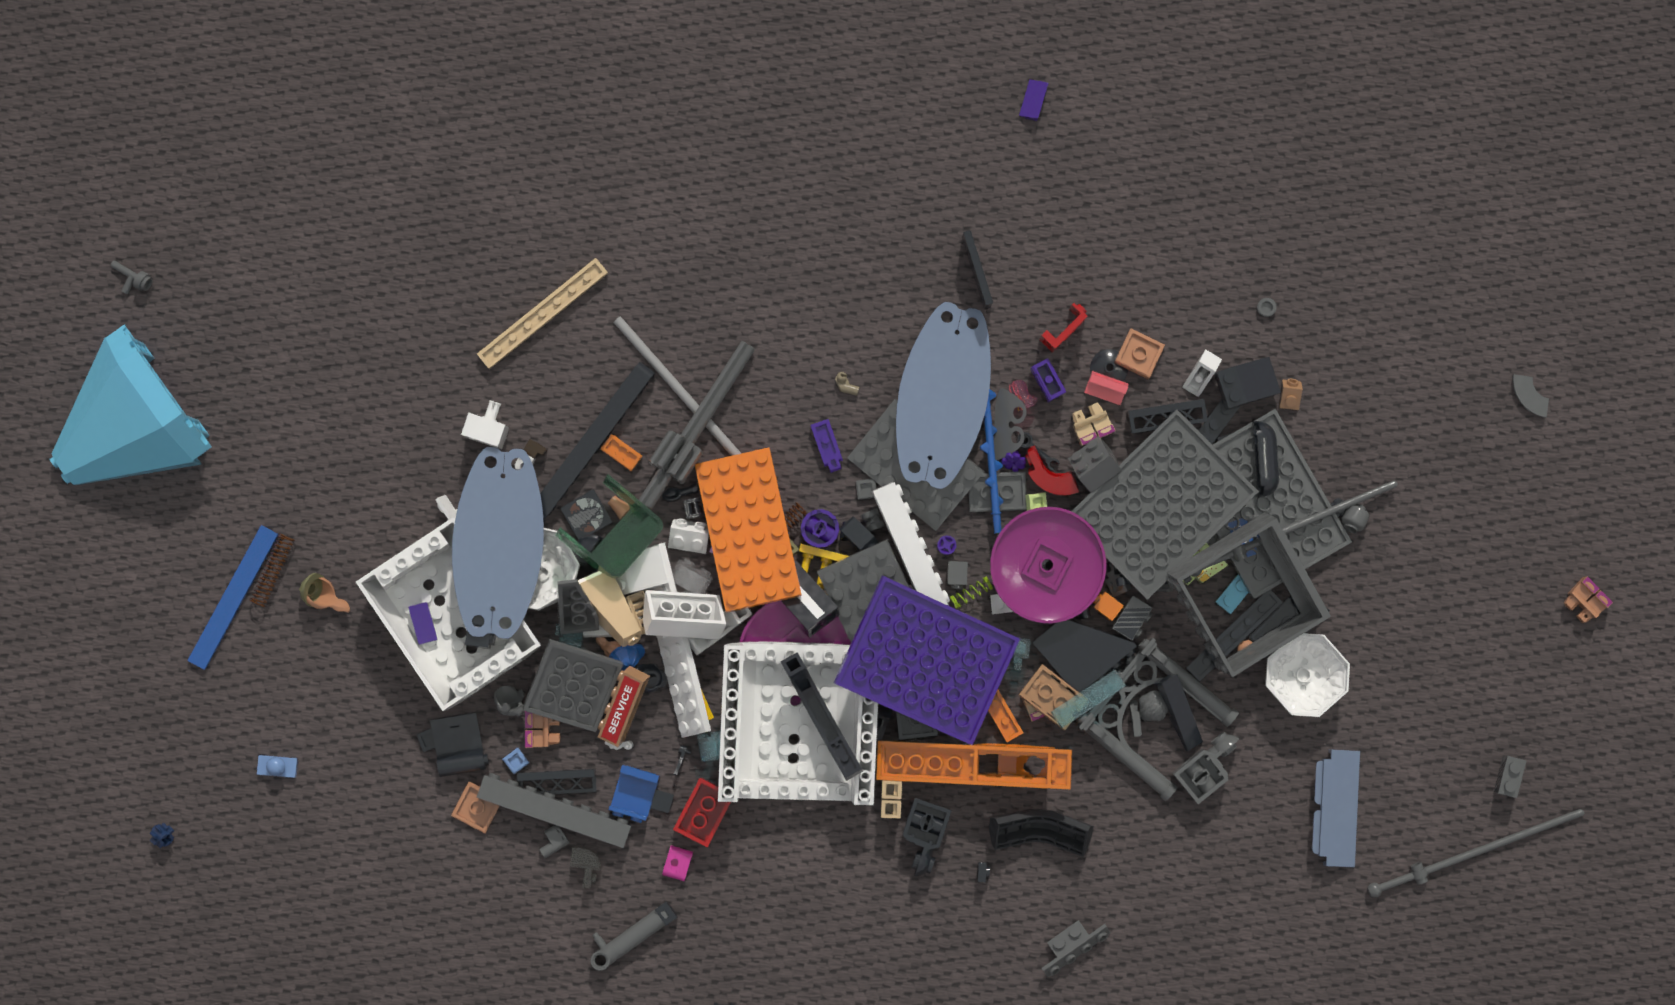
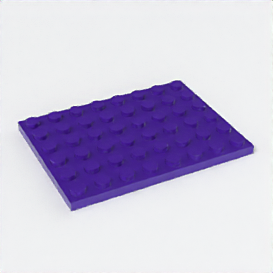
M881 576L834 680V684L973 745L1020 639L894 580Z

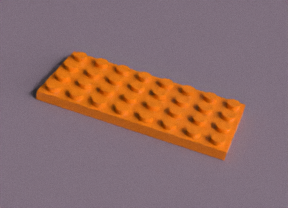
M770 448L695 464L726 613L802 596Z

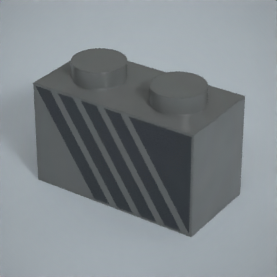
M1131 596L1111 629L1130 641L1133 638L1137 639L1142 632L1140 627L1143 622L1147 623L1153 614L1150 612L1152 607Z
M1506 755L1502 756L1494 793L1517 798L1526 760Z

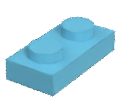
M1239 575L1234 578L1215 601L1229 614L1234 611L1248 594V590Z

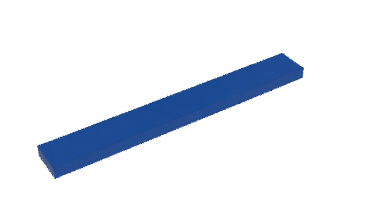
M263 525L260 526L187 661L206 670L279 535L278 533Z

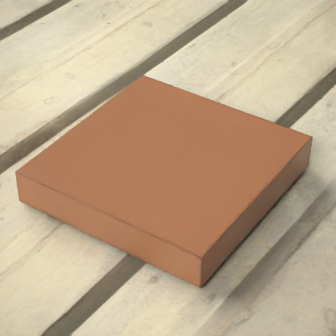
M1130 329L1114 363L1149 379L1165 345Z
M469 781L451 816L486 833L500 806L476 798L480 786Z

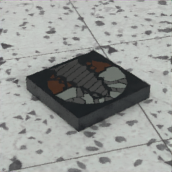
M594 489L560 508L578 540L585 535L594 534L613 523Z

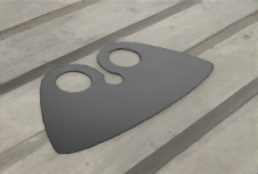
M1000 388L995 405V428L997 432L994 434V450L996 460L1004 458L1006 453L1012 454L1024 442L1023 430L1018 426L1010 428L1009 422L1012 421L1014 424L1023 422L1026 417V406L1016 395L1004 388ZM1016 407H1021L1023 410V415L1020 419H1016L1013 415ZM1018 431L1021 435L1018 443H1013L1011 440L1012 433Z

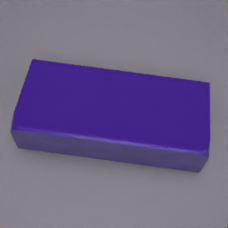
M1029 80L1019 116L1034 121L1038 120L1048 86L1047 82Z

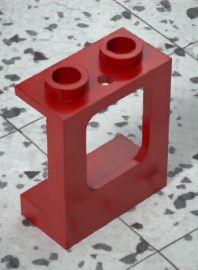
M1073 303L1069 310L1077 318L1057 338L1048 330L1041 335L1039 340L1052 353L1088 317L1085 314L1087 311L1080 304L1076 305Z

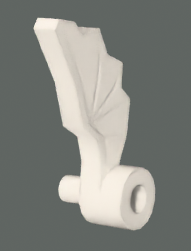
M630 740L623 742L619 747L605 741V744L610 749L618 750L624 747L626 750H629L633 747V742Z

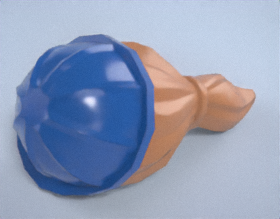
M596 637V642L604 650L606 657L623 662L621 671L626 670L629 666L635 668L645 654V649L641 644L622 647L617 641L608 642L605 637Z

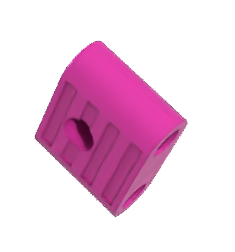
M671 845L662 875L685 881L693 852Z

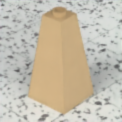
M610 567L578 580L598 614L599 625L622 647L636 644L641 639V630Z

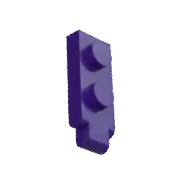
M829 419L810 425L824 466H829L831 473L842 469L840 461H843Z

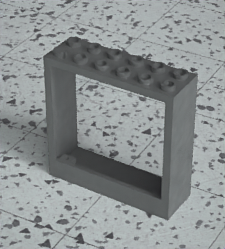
M1265 512L1167 572L1169 585L1178 592L1179 595L1176 596L1178 601L1187 608L1186 615L1191 622L1194 621L1196 624L1195 630L1199 637H1203L1205 640L1204 646L1208 653H1212L1215 657V660H1213L1218 670H1221L1224 674L1227 673L1231 677H1234L1331 617L1277 518ZM1257 535L1300 614L1226 659L1182 580Z

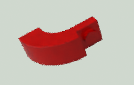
M1035 445L1028 448L1026 458L1029 465H1033V467L1028 468V473L1040 488L1057 495H1071L1079 492V486L1072 471L1054 473L1044 466Z

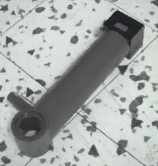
M665 901L607 944L597 932L594 933L592 936L600 949L591 957L592 967L598 971L606 969L661 928L675 920L678 915L668 901ZM603 955L606 958V963L599 965L596 962V956Z

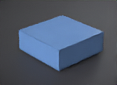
M516 748L502 759L513 774L530 763L519 748Z

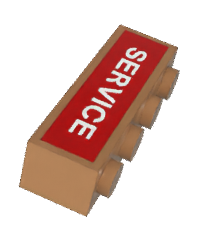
M631 666L619 673L617 681H619L618 686L611 693L613 699L611 703H608L604 711L606 717L602 719L598 726L600 730L598 738L616 747H619L625 741L650 678L649 675Z

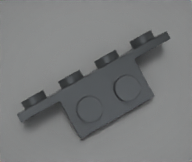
M1078 920L1047 942L1057 958L1042 967V970L1047 977L1056 975L1060 972L1061 968L1072 964L1082 953L1089 952L1092 946L1106 940L1111 932L1103 924L1094 932L1088 934Z

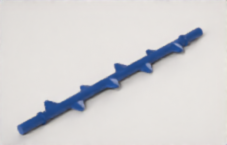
M989 389L984 415L986 442L980 446V450L987 453L989 478L985 480V483L990 487L991 515H993L994 534H999L1002 530L1000 505L1003 503V499L998 495L996 471L1002 468L1003 465L995 459L993 435L997 432V429L992 425L990 400L996 397V393Z

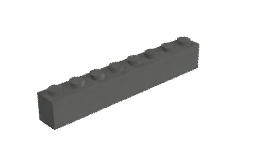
M494 773L484 775L476 798L624 848L631 825L628 824L629 820L618 817L617 820L610 818L611 814L607 812L591 811L592 807L581 804V807L573 805L574 801L563 798L562 801L555 799L556 795L552 793H538L537 788L526 785V788L518 786L519 782L508 779L507 782L500 780L501 776Z

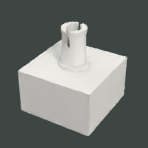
M489 400L485 416L482 417L468 413L461 435L502 449L509 427L496 421L501 404Z

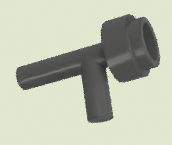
M115 260L111 263L112 268L127 276V280L121 290L123 293L129 294L132 285L140 291H147L151 287L153 278H151L150 274L145 271H140L137 274Z

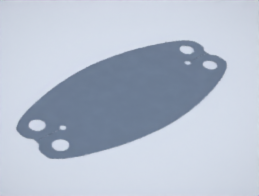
M942 303L927 320L910 352L900 383L896 413L898 459L901 472L907 481L918 483L923 480L929 482L932 487L938 489L945 488L960 471L976 441L987 407L991 375L988 329L985 318L980 310L972 308L961 310L953 303ZM945 311H949L953 315V320L949 323H945L941 319V315ZM969 318L978 320V327L976 329H970L967 326ZM956 330L960 332L958 335L955 334ZM929 455L932 456V460L930 461L928 460ZM912 461L918 462L920 464V471L917 473L910 472L908 468L909 463ZM937 468H943L946 471L944 479H937L935 477L934 471Z
M486 447L483 449L471 468L458 504L452 538L453 579L463 623L467 631L475 637H483L487 633L495 634L498 638L503 639L512 637L525 617L538 580L544 540L543 509L535 470L530 457L523 449H512L509 452H501L496 447ZM486 457H495L497 460L496 466L493 468L486 467L484 463ZM520 458L524 463L522 469H513L511 466L512 460ZM492 606L495 607V611H493V615H492V611L490 610V608H491ZM481 615L485 621L484 625L475 627L472 624L473 617ZM503 617L510 618L512 622L510 628L502 629L499 625L500 619Z

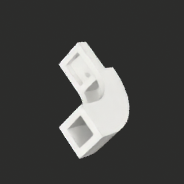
M748 608L728 613L724 611L726 626L721 638L752 615L751 611ZM688 638L690 647L696 656L720 640Z

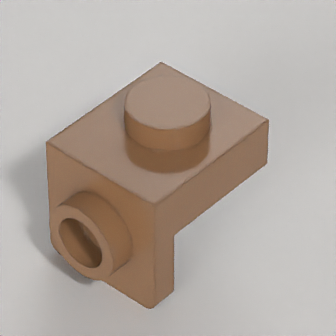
M1292 378L1282 380L1280 408L1299 410L1303 390L1300 381Z

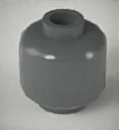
M1353 505L1345 510L1341 523L1346 531L1356 534L1364 530L1369 520V513L1363 505Z

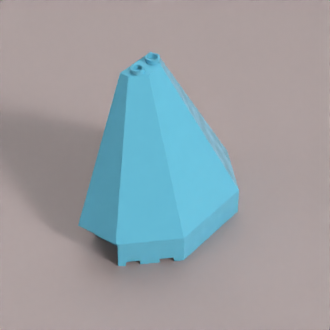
M125 324L104 338L52 451L53 457L50 461L55 468L59 467L62 471L61 477L67 484L71 482L73 485L201 465L197 457L212 447L206 439L210 436L199 420L184 413L149 364L155 358L144 343L133 337Z

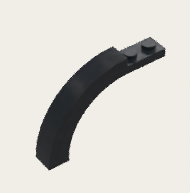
M798 652L780 661L845 780L848 781L862 773L863 770L832 717Z

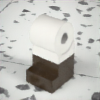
M529 439L523 450L528 454L533 464L539 453L544 456L548 449ZM520 458L515 463L516 470L522 469L524 465Z

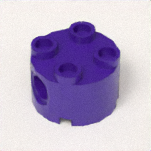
M823 509L814 510L804 517L801 524V534L805 542L810 546L826 548L837 539L839 523L831 512Z

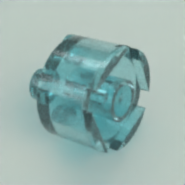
M721 730L710 732V736H708V733L697 734L701 761L720 759Z

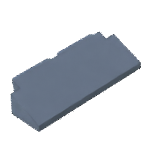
M1329 749L1328 753H1331V759H1322V761L1316 763L1314 801L1320 804V810L1315 811L1313 817L1312 851L1318 854V856H1326V861H1323L1324 866L1355 867L1360 751Z

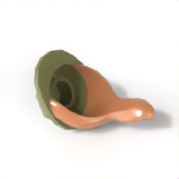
M312 573L301 582L299 588L300 597L306 605L317 609L331 607L338 612H350L348 603L336 597L331 582L321 574Z

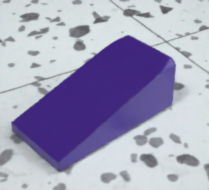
M428 602L409 606L418 644L421 645L438 640Z

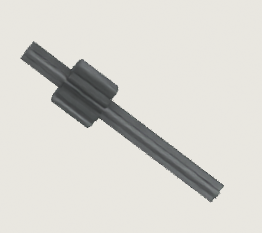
M744 341L740 342L681 435L670 430L666 433L649 460V463L657 469V472L639 498L638 502L652 510L671 479L681 484L686 481L703 454V451L695 446V442L754 353L755 349Z

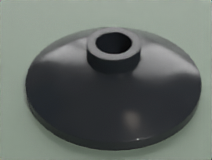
M1113 349L1098 352L1090 364L1091 373L1094 371L1120 381L1125 380L1128 369L1114 363L1119 352ZM1108 364H1111L1113 366L1112 371H1108L1106 369V366Z

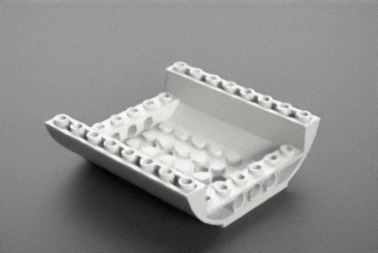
M767 641L739 642L724 645L718 802H737L738 798L836 800L852 801L854 805L874 804L878 703L834 684V680L850 645ZM797 652L863 770L862 773L848 781L845 780L802 701L797 706H793L790 703L791 697L798 694L780 661ZM791 734L799 736V741L796 744L789 743L788 739ZM796 753L798 755L797 762H788L789 754Z

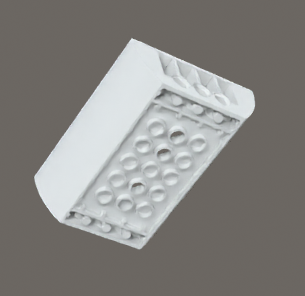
M454 517L356 581L442 711H446L461 703L525 660L541 646L524 620L512 637L503 639L496 636L495 645H491V649L477 648L474 654H470L466 650V636L463 638L456 636V630L459 627L465 629L466 627L460 614L453 579L452 538L455 524ZM426 580L434 581V588L432 590L424 588L423 585ZM439 595L445 598V603L442 606H437L434 603V599ZM428 602L438 640L419 645L408 607ZM503 617L499 621L502 629H508L512 624L508 617Z

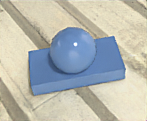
M259 755L257 775L296 778L298 758Z

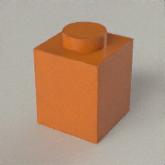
M1104 592L1102 595L1098 594L1093 601L1095 605L1092 608L1109 621H1113L1124 605Z

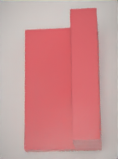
M1092 371L1084 393L1121 405L1124 394H1126L1128 389V383Z

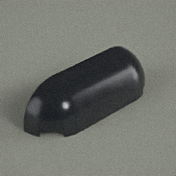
M1252 421L1257 490L1259 491L1258 498L1271 495L1279 485L1277 437L1274 429L1269 424L1262 421Z

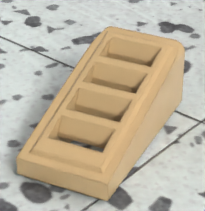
M643 590L626 597L630 610L641 630V635L645 634V629L641 625L643 624V618L639 619L638 617L643 615V610L638 612L635 610L644 606L645 593Z

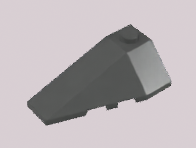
M578 580L557 581V609L560 634L599 630L598 614Z

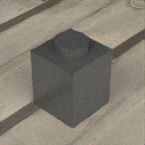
M948 561L947 585H951V589H963V585H967L968 562Z

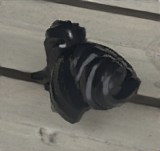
M642 664L636 668L650 676L644 692H655L666 686L667 676L665 672L659 670L657 665Z

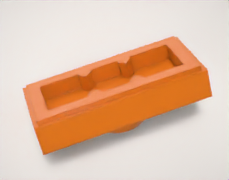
M613 434L609 436L601 447L603 452L631 472L643 457Z

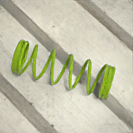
M985 576L983 582H986L990 590L993 589L989 579ZM976 581L977 587H978V583H979V584L982 586V588H983L986 592H988L987 587H986V589H985V588L983 587V585H982L979 581ZM972 585L969 586L970 590L972 587L977 592V594L981 596L980 591L978 593V591ZM963 589V594L965 590L968 593V595L974 600L973 594L971 596L966 589ZM956 593V597H957V598H958V596H957V594H958V595L963 599V601H964L966 604L968 603V602H967V599H966V601H965L964 598H963L959 593ZM953 595L950 596V599L954 603L955 608H961L960 603L958 604L955 597Z

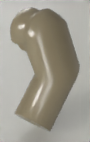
M839 372L835 377L839 390L857 396L859 387L849 383L846 373Z

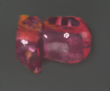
M1023 380L1013 381L1009 385V391L1016 395L1025 404L1026 408L1036 405L1038 397L1029 394L1027 384Z

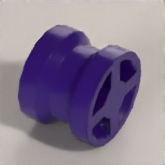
M946 535L942 536L937 542V549L941 554L949 555L955 551L957 544L953 537Z

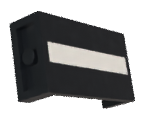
M794 560L802 596L781 600V602L803 625L805 634L810 638L839 616V609L800 564Z

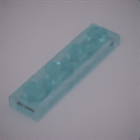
M1114 670L1051 711V714L1059 726L1063 728L1126 685L1117 671Z

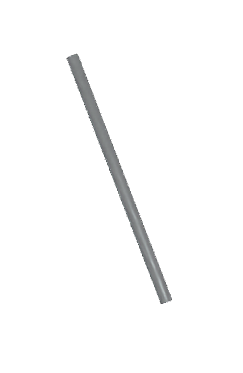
M621 316L618 317L613 323L687 407L695 413L699 407L698 403ZM710 419L706 428L731 456L742 454Z

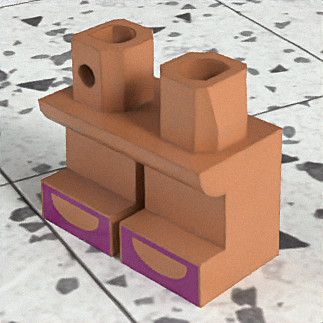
M1586 576L1582 577L1567 593L1569 596L1563 604L1569 610H1573L1579 605L1583 610L1576 617L1582 623H1586L1592 618H1597L1613 602Z
M525 711V728H543V730H525V748L549 747L550 745L560 743V733H550V725H560V721Z

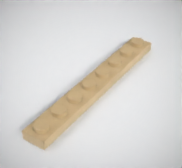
M595 258L478 352L477 355L491 369L605 277L608 272Z

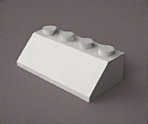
M645 591L643 624L646 635L705 639L721 638L726 621L720 595Z

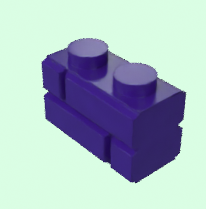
M1048 358L1030 368L1048 403L1066 393Z

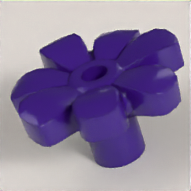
M1018 451L1012 454L1006 453L1005 458H1002V464L1006 469L1012 468L1013 472H1018L1019 469L1025 468L1026 458L1020 457Z

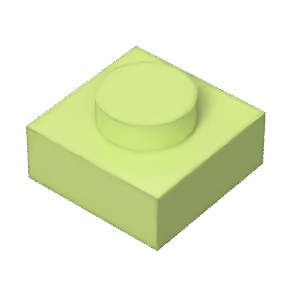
M1046 492L1025 495L1027 511L1034 508L1047 507Z

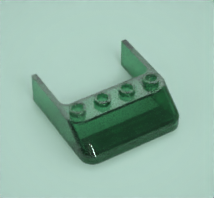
M608 474L603 483L629 505L630 510L592 553L561 527L555 536L596 570L611 578H620L659 535L663 528V522L655 513Z

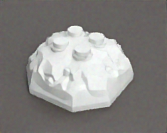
M544 528L541 566L534 594L528 607L530 609L539 611L557 603V581L574 580L577 577L580 564L562 532Z
M1303 633L1267 658L1265 686L1291 715L1320 717L1348 692L1350 663L1325 635Z

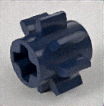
M165 823L155 825L149 833L152 836L150 841L159 848L168 846L174 839L172 835L174 830Z

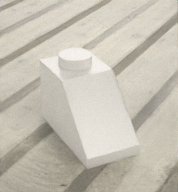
M1205 349L1182 388L1199 397L1216 372L1222 359Z

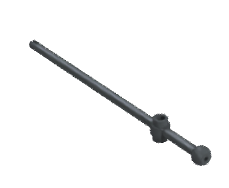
M1391 481L1287 525L1282 529L1285 534L1291 533L1397 487L1398 483ZM1259 538L1239 545L1191 576L1197 577L1202 573V570L1232 557H1235L1237 562L1247 558L1245 552L1262 545Z
M1582 809L1575 810L1423 867L1422 862L1412 864L1411 873L1381 884L1371 883L1367 887L1370 897L1377 898L1381 895L1382 891L1411 880H1416L1418 885L1426 883L1428 881L1427 875L1579 818L1585 812Z

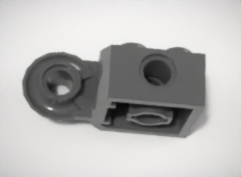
M1222 732L1211 741L1213 744L1208 750L1200 749L1172 772L1197 804L1201 803L1228 781V774L1217 758L1220 755L1222 757L1227 756L1237 747L1235 744L1239 740L1237 736Z

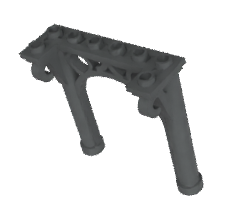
M1154 638L1144 639L1137 648L1140 650L1136 655H1131L1125 661L1127 666L1123 670L1119 669L1114 674L1113 678L1115 680L1111 685L1107 683L1101 690L1103 695L1099 699L1095 698L1089 704L1090 710L1088 713H1082L1076 720L1078 723L1076 727L1084 730L1160 794L1159 797L1166 802L1178 787L1133 751L1127 744L1122 731L1124 711L1130 700L1143 688L1163 679L1156 678V666L1166 675L1178 674L1183 690L1226 727L1236 719L1239 712L1234 708L1231 709L1159 649ZM1145 657L1150 660L1142 662ZM1149 665L1152 668L1151 680L1142 681L1138 678V671L1142 666ZM1133 672L1134 680L1140 683V685L1136 687L1134 684L1131 687H1124L1122 684ZM1117 691L1120 694V709L1115 704H1107ZM1108 708H1114L1117 712V721L1110 724L1104 723L1102 720L1103 713ZM1116 726L1119 740L1106 730L1105 727L1111 728Z

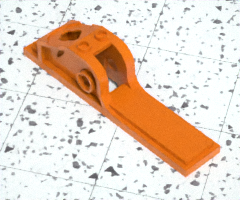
M878 741L876 780L1071 789L1072 750L997 743L964 745ZM998 754V773H979V755ZM1031 756H1037V758L1045 761V767L1037 775H1032L1024 770V764Z

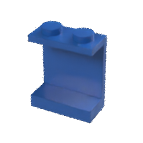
M622 765L609 810H612V814L615 816L623 817L624 814L631 816L630 820L641 823L642 820L646 821L660 775Z

